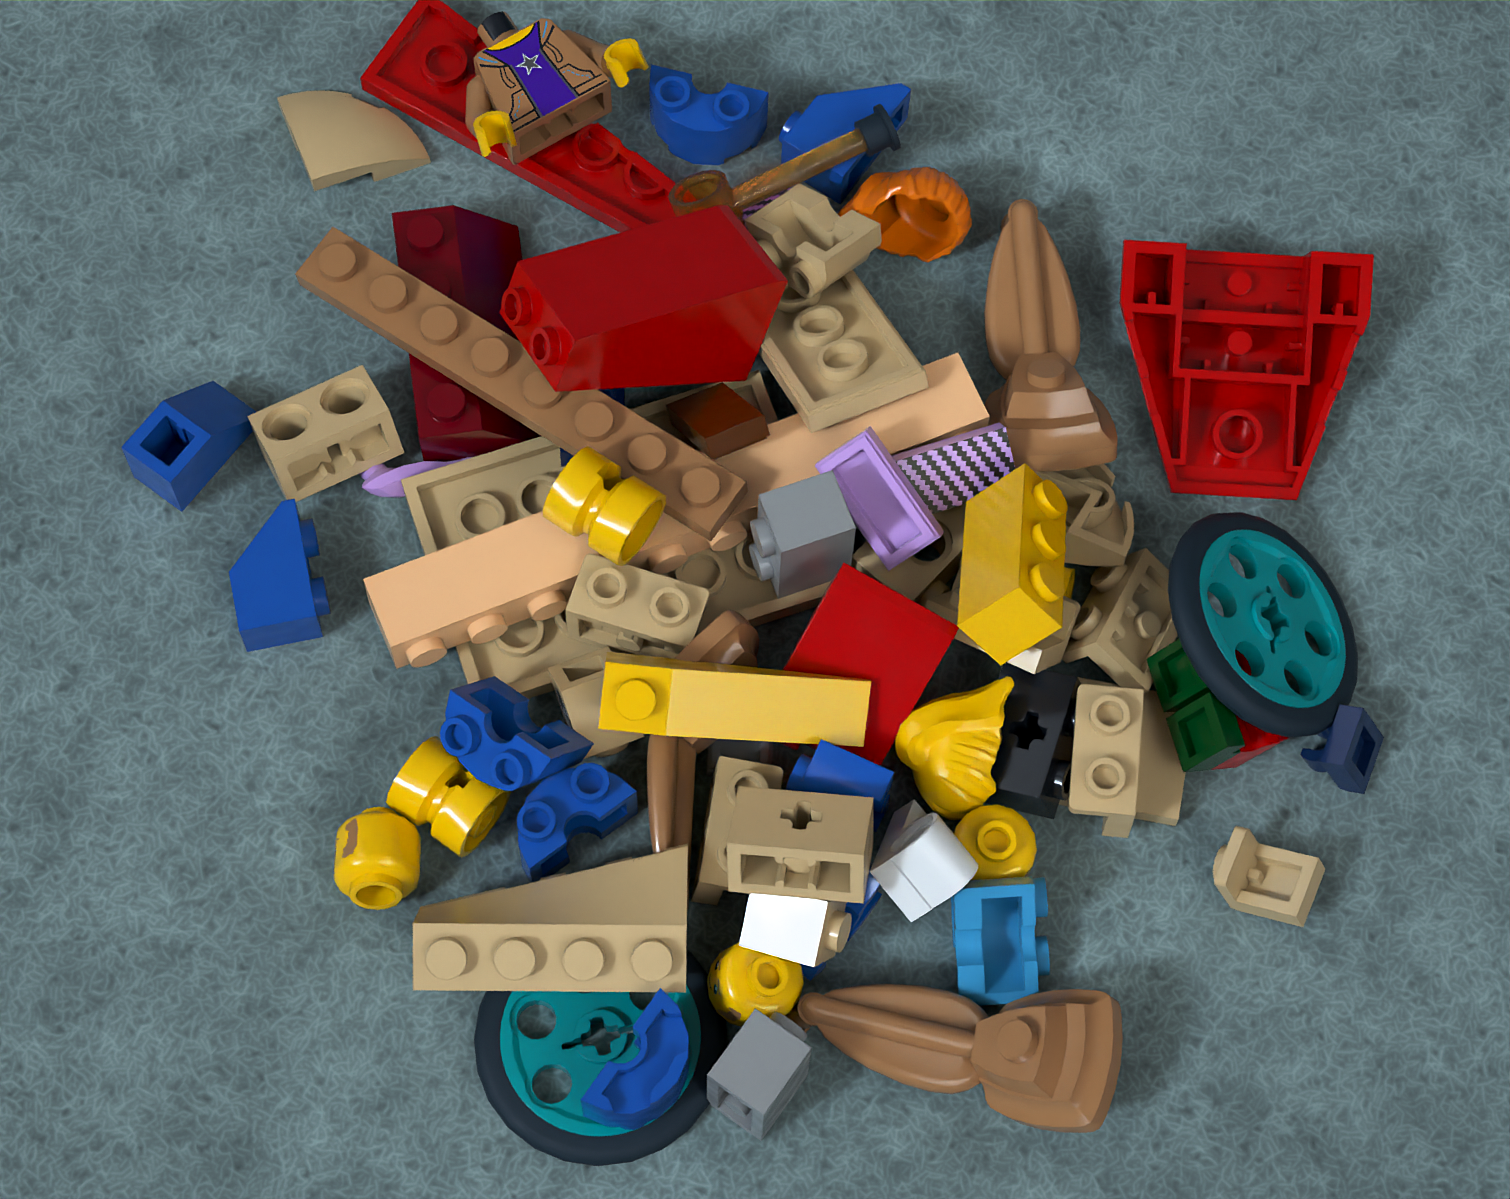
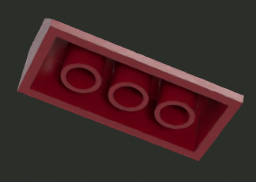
M454 205L393 212L392 221L398 267L518 340L499 313L502 296L509 286L517 261L523 260L518 226ZM409 354L418 434L424 461L448 462L466 457H475L541 437L535 431Z

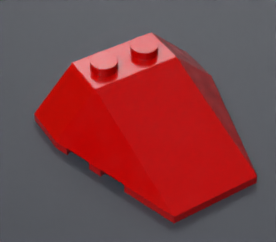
M1124 240L1119 304L1170 493L1297 500L1325 431V423L1338 391L1341 390L1347 376V369L1360 336H1363L1370 319L1374 254L1310 251L1304 256L1191 250L1186 249L1187 243Z

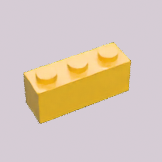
M1026 463L967 500L965 507L957 626L999 665L1006 663L1061 629L1063 624L1065 535L1068 506L1058 486L1048 479L1042 480Z

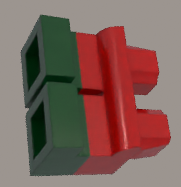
M1177 639L1146 659L1163 712H1175L1167 717L1166 721L1183 772L1236 768L1289 738L1262 731L1240 719L1222 704L1198 676L1182 648L1180 639ZM1235 650L1239 666L1251 676V668L1247 659L1238 650Z

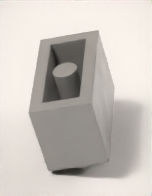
M833 470L758 495L757 519L750 521L755 543L749 545V551L758 578L761 582L768 579L771 580L778 599L832 581L843 563L851 566L856 527Z
M755 1008L707 1074V1099L710 1102L709 1105L762 1141L808 1076L812 1047L804 1043L807 1038L805 1031L795 1022L778 1012H774L769 1018Z

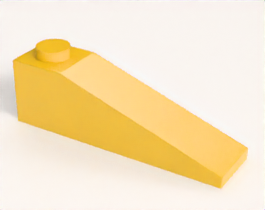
M607 652L598 729L663 736L819 744L822 739L833 745L864 747L871 680Z

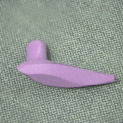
M472 457L448 462L423 461L397 468H387L381 463L359 473V475L365 480L362 488L369 493L379 497L401 498L405 497L401 479Z

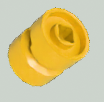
M586 446L570 459L555 480L544 503L543 517L572 536L577 537L587 533L588 546L622 567L640 551L652 534L664 511L666 495L634 475L624 480L621 479V466L593 448Z
M433 736L423 742L403 765L390 787L386 803L391 809L405 817L415 826L430 823L431 836L462 858L474 851L496 824L509 801L511 791H504L477 780L459 762L458 757L450 755L444 749L441 739Z

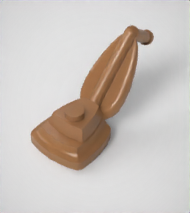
M1016 200L1010 205L1008 214L1001 221V234L993 254L987 281L984 310L985 339L990 361L996 371L1006 380V383L998 390L992 392L985 402L984 406L990 416L988 426L999 422L1006 427L1015 469L1026 463L1034 472L1062 471L1112 462L1117 458L1118 436L1115 424L1102 401L1085 387L1081 376L1074 368L1080 353V324L1077 304L1068 273L1047 228L1038 219L1037 207L1029 200Z
M727 610L699 633L674 659L758 668L756 659L759 650L758 632L740 613L734 610ZM650 734L647 751V797L652 851L655 854L663 852L666 848L688 843V909L696 753L699 754L718 739Z
M905 984L857 985L834 989L825 995L816 992L805 994L790 1013L785 1015L800 1026L805 1033L811 1026H817L824 1038L845 1055L868 1069L901 1084L928 1092L955 1094L968 1091L981 1083L984 1088L985 1099L990 1108L1022 1125L1041 1130L1087 1133L1100 1129L1107 1116L1121 1066L1123 1034L1119 1001L1107 993L1097 990H1052L1031 994L1007 1003L999 1011V1014L989 1017L970 998L948 990Z

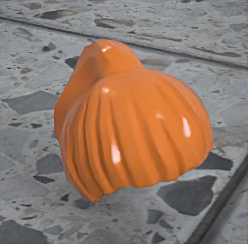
M931 167L911 168L910 170H902L897 173H874L859 187L852 199L837 213L841 217L850 210H854L880 223L882 242L877 249L886 251L889 254H897L900 257H905L906 255L913 256L927 263L941 256L951 254L956 246L962 244L972 225L969 200L964 190L948 174L939 172Z

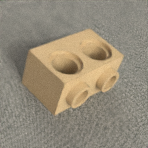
M363 365L247 416L264 459L286 500L295 499L298 502L362 473L372 466L384 463L404 453L389 408Z

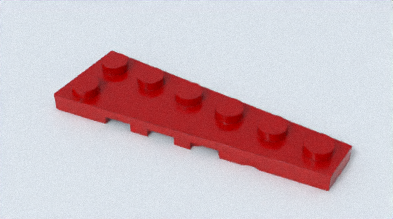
M418 0L360 77L362 90L482 156L478 140L471 134L465 124L466 87L470 80L476 76L473 58L479 51L487 48V46L478 35V29L443 1ZM598 122L596 124H588L515 165L508 158L502 143L491 146V155L484 157L618 232L699 211L700 201L637 152L628 150L623 146L619 138Z

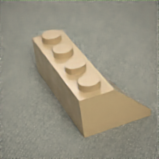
M688 843L666 848L663 852L634 859L628 857L607 862L604 866L566 874L564 872L540 878V881L507 889L502 887L421 906L413 921V990L657 992L661 988L664 992L686 993Z

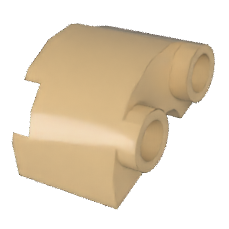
M800 183L745 219L748 231L787 278V284L806 299L814 297L865 262L870 252L880 246L882 242L880 223L854 210H850L840 217L833 210L826 196Z

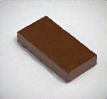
M723 382L666 405L671 424L714 460L767 439V436L770 435L764 414Z

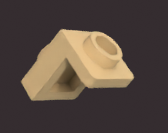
M1235 826L1228 845L1224 844L1218 850L1213 865L1214 884L1230 908L1304 927L1325 872V867L1319 858L1260 844L1250 829Z

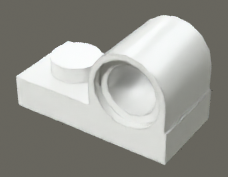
M914 799L894 812L870 873L910 922H913L959 892L976 874L978 863L940 816L934 812L926 814Z

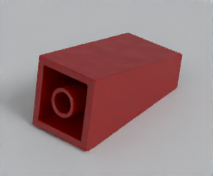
M717 205L517 261L509 286L502 296L499 313L555 392L746 381L788 280L728 205Z

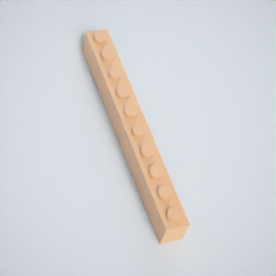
M957 352L923 365V368L926 370L929 388L811 433L797 413L768 424L770 435L767 436V439L715 460L707 456L702 450L698 451L747 481L748 492L712 541H709L663 512L646 543L627 565L657 574H664L679 568L687 561L688 556L709 548L713 551H724L738 545L747 537L748 533L752 532L750 521L757 519L759 494L819 475L820 473L814 465L820 459L869 426L875 431L891 456L988 426L990 416L959 353ZM543 511L372 575L363 579L370 606L396 669L409 664L412 667H424L443 658L447 653V649L468 641L474 644L492 641L503 635L509 625L530 617L533 620L540 621L560 614L567 607L584 557L587 554L604 556L588 546L587 533L577 537L572 536L544 518Z

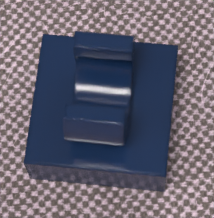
M1340 704L1333 725L1317 734L1327 739L1325 748L1321 750L1303 748L1300 755L1314 771L1328 772L1340 789L1365 794L1384 736L1364 708Z

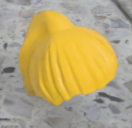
M1006 676L975 690L951 693L933 699L913 709L908 718L900 724L895 739L897 756L905 765L912 769L915 784L925 802L933 811L949 820L962 819L966 813L983 806V803L996 792V782L991 775V769L995 763L1002 741L1001 727L1005 718L1003 706L1014 687V681L1011 677Z

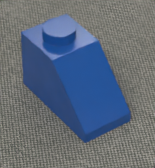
M902 83L817 95L803 113L796 110L788 118L780 132L779 142L782 143L781 168L841 204L881 153L880 151L871 156L866 153L856 133L854 122L873 114V107L881 104L888 113L897 132L908 118L911 89Z

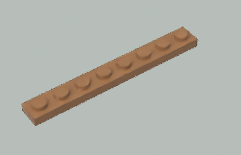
M335 227L330 229L295 273L300 286L574 456L581 449L589 446L621 466V479L624 480L634 475L666 495V505L663 512L709 541L713 540L748 492L747 481L598 389L555 392L520 341Z

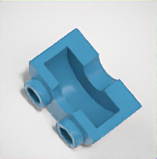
M1028 876L970 880L959 892L951 897L952 938L957 964V994L968 997L977 1005L983 1006L1007 1004L1028 995L1039 993L1038 976L1050 975L1047 936H1035L1036 918L1048 916L1047 889L1044 877L1033 878Z

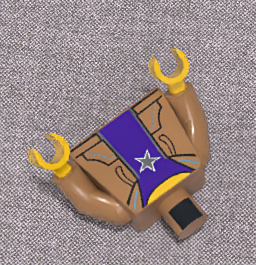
M497 12L487 17L477 30L478 35L487 48L479 51L473 58L476 76L470 80L466 87L465 124L471 134L478 140L483 157L491 155V146L502 143L508 158L515 165L612 112L611 81L608 77L613 78L616 85L623 88L630 81L627 75L628 71L633 69L645 71L649 66L635 39H622L611 45L602 44L572 30H561L551 19L544 18L519 30L506 12Z

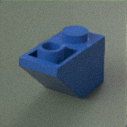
M211 381L163 400L121 448L134 478L182 512L253 432L247 416L256 411L219 384Z
M295 499L285 500L279 504L229 571L238 628L247 652L321 638L323 635L319 616L331 614L324 577L312 578L308 558L320 556L313 518L301 520Z

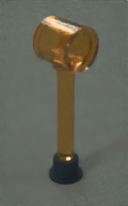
M877 104L873 107V114L854 122V130L733 188L730 187L727 177L723 172L706 170L694 173L679 181L671 189L668 198L676 217L717 205H728L746 227L742 210L865 151L869 156L888 147L896 151L901 148L898 134L885 108L881 104Z

